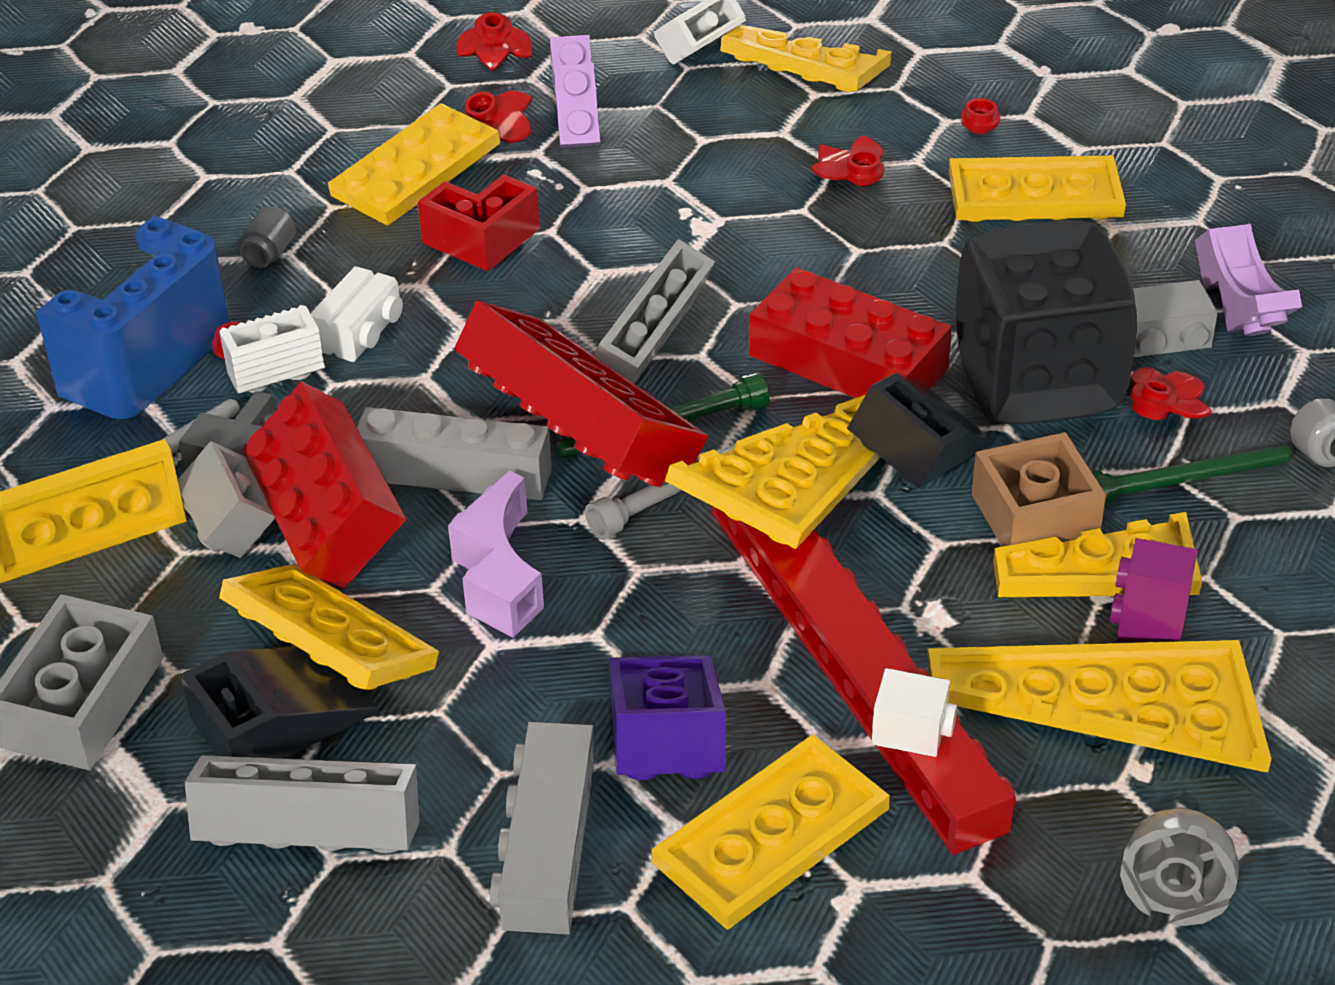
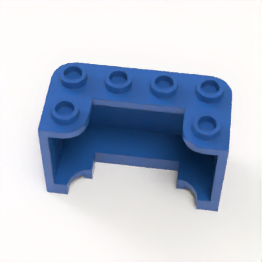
M156 215L141 225L135 234L139 249L154 255V257L108 296L100 300L75 290H65L56 294L54 298L36 311L58 397L110 418L128 419L144 411L213 349L212 341L217 328L230 322L214 239L206 233Z

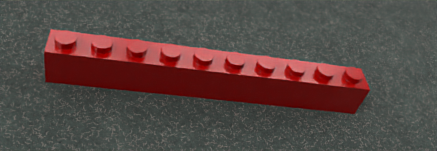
M711 505V513L872 740L874 706L885 668L929 676L927 671L915 665L907 654L902 638L897 633L892 634L883 622L875 602L872 600L868 601L859 590L851 570L843 568L835 558L827 538L820 537L814 529L799 547L794 549L787 544H781L772 540L764 532L742 521L731 519L725 512ZM956 715L952 737L942 736L937 757L875 745L952 855L1010 833L1013 808L1016 806V796L1013 787L1005 777H999L988 762L981 743L976 739H971L960 725L958 715Z

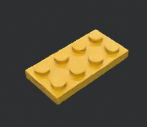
M440 103L328 182L330 195L389 226L415 207L420 199L444 181L449 182L500 144L499 131Z
M1114 155L950 158L949 178L956 220L972 222L1007 219L1012 221H1022L1025 219L1064 220L1067 218H1094L1101 220L1124 217L1126 202Z
M163 439L0 491V583L187 522L171 449L166 440Z
M295 564L223 580L219 598L238 609V613L242 617L259 622L273 631L276 638L296 645L310 654V658L314 662L336 670L347 677V681L357 688L375 689L377 686L400 679H408L413 675L435 669L439 654L437 649L317 577L301 571Z
M812 734L651 849L652 863L725 929L729 930L888 811L890 795Z

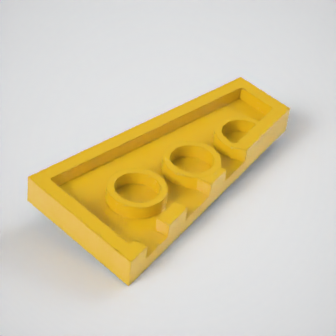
M739 25L723 35L720 51L734 55L737 60L766 64L773 71L796 73L801 75L804 80L830 83L835 85L838 90L845 92L858 91L888 68L892 51L878 49L876 56L859 53L860 46L844 43L843 48L823 47L822 39L813 37L797 38L789 41L787 33Z
M1186 512L1171 514L1168 522L1150 525L1147 519L1127 523L1126 530L1103 534L1100 528L1082 531L1080 537L1071 541L1061 542L1057 537H1050L995 548L993 564L998 597L1115 596V593L1124 594L1125 588L1115 587L1121 556L1128 558L1132 556L1135 538L1195 549ZM1197 558L1190 595H1200L1202 585Z

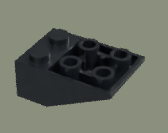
M897 372L871 385L847 427L850 432L860 439L864 447L877 453L896 469L901 478L911 482L918 489L972 457L976 452L990 446L993 441L924 383Z
M299 647L227 651L180 674L190 718L218 756L285 759L378 713V707L364 689L351 685L347 681V677L331 667L314 662L310 658V654Z

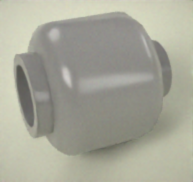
M1328 398L1315 399L1305 404L1298 410L1290 428L1291 441L1295 447L1313 463L1322 467H1335V401Z

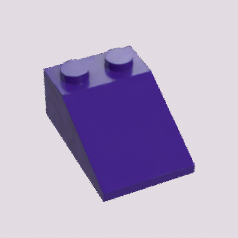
M711 655L608 658L613 745L617 775H627L635 780H649L657 777L658 774L680 773L687 778L699 779L710 776L712 772H725L726 710Z

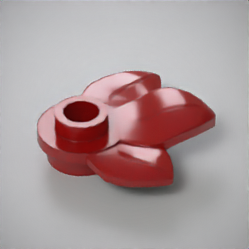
M489 12L479 16L474 23V27L462 33L456 44L459 57L476 54L490 71H495L509 53L520 58H530L532 54V43L526 32L512 27L509 18L497 12Z
M513 90L496 97L489 92H478L467 99L464 114L498 130L501 141L515 143L527 138L531 134L530 123L521 112L530 105L532 97L526 93Z
M865 135L860 136L854 141L851 150H842L821 144L818 150L819 163L812 165L811 170L816 175L825 179L849 180L858 186H869L879 181L884 175V165L880 161L883 156V150L881 146Z
M1142 367L1133 372L1130 379L1133 385L1130 396L1133 400L1132 409L1139 415L1153 420H1162L1167 418L1169 412L1186 418H1203L1212 414V410L1202 401L1198 400L1205 389L1204 383L1198 377L1179 371L1168 373L1165 376L1152 367Z

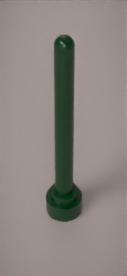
M757 371L740 376L739 382L732 384V389L669 408L689 421L736 406L740 410L748 408L749 411H754L769 406L770 399L766 382L761 373ZM572 437L560 440L555 447L556 453L562 458L574 456L582 452L574 447L576 440Z
M1279 445L1112 477L1109 473L1103 474L1100 470L1091 472L1106 494L1104 506L1106 508L1109 502H1113L1116 496L1285 464L1291 460L1292 450L1286 445Z

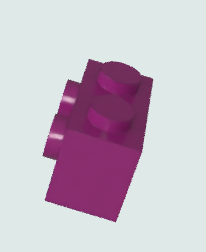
M1135 538L1131 558L1121 556L1115 587L1125 588L1124 594L1115 593L1110 616V623L1119 624L1116 643L1181 642L1198 549Z

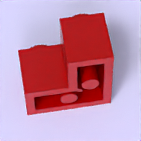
M502 175L478 195L444 181L418 201L422 243L486 271L492 269L540 230L537 188L507 175Z

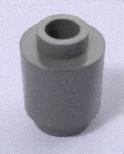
M267 206L260 209L240 238L239 252L242 258L250 265L258 268H264L270 263H275L296 233V225L293 219L281 208Z

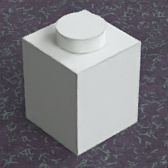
M885 668L874 706L872 744L937 757L942 736L952 737L956 721L957 705L948 703L950 680Z

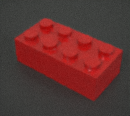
M796 267L749 314V356L854 398L866 395L871 385L896 372L922 382L931 388L949 368L952 326Z
M302 381L289 396L281 401L278 409L250 437L248 443L242 449L300 570L342 589L346 588L407 520L343 402Z

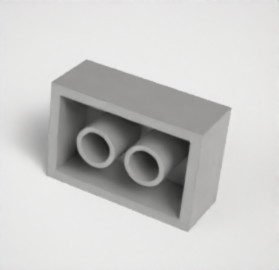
M60 594L0 679V748L91 771L163 660L153 615Z

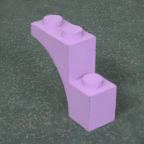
M589 35L550 37L552 79L556 98L560 148L600 145L594 63L591 62Z
M1251 224L1208 229L1195 239L1203 287L1205 290L1219 288L1228 332L1244 330L1245 336L1265 334L1272 331L1271 326L1288 322L1287 316L1302 308L1299 289L1285 291L1269 276L1259 256Z
M509 470L494 485L487 487L483 494L465 511L458 513L448 525L452 561L469 569L462 578L466 613L514 638L544 609L541 572L524 562L509 543L515 527L528 513L525 478Z

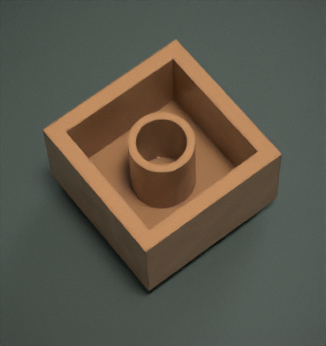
M1066 432L975 453L972 496L1002 547L1050 537H1057L1061 542L1071 541L1080 537L1082 531L1101 529L1106 494Z

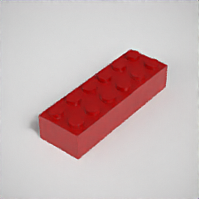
M479 300L475 301L454 350L469 360L467 364L469 369L483 376L495 379L493 386L496 389L510 396L519 397L521 399L519 403L521 408L534 415L547 418L546 426L560 435L574 438L576 440L574 447L588 456L602 459L605 462L603 465L605 471L624 480H629L631 475H635L640 480L661 488L665 482L670 465L683 461L689 466L696 462L708 438L707 434L543 319Z

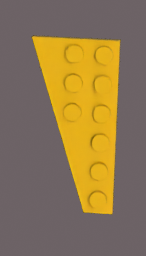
M865 395L838 404L832 414L822 417L818 413H813L805 416L802 424L792 427L786 423L738 440L733 450L719 454L714 449L702 453L699 462L689 466L683 461L669 466L665 482L725 512L731 519L742 521L764 532L772 540L797 549L880 458L877 453L864 447L860 439L847 429Z
M1239 640L928 648L927 668L929 676L950 680L948 703L956 704L958 707L1261 772H1269L1271 755Z

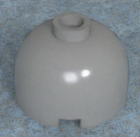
M1182 807L1158 811L1139 823L1125 845L1120 877L1126 895L1140 911L1150 917L1152 910L1175 915L1169 924L1178 926L1204 924L1221 915L1229 906V900L1236 891L1239 862L1233 839L1216 820L1197 810Z

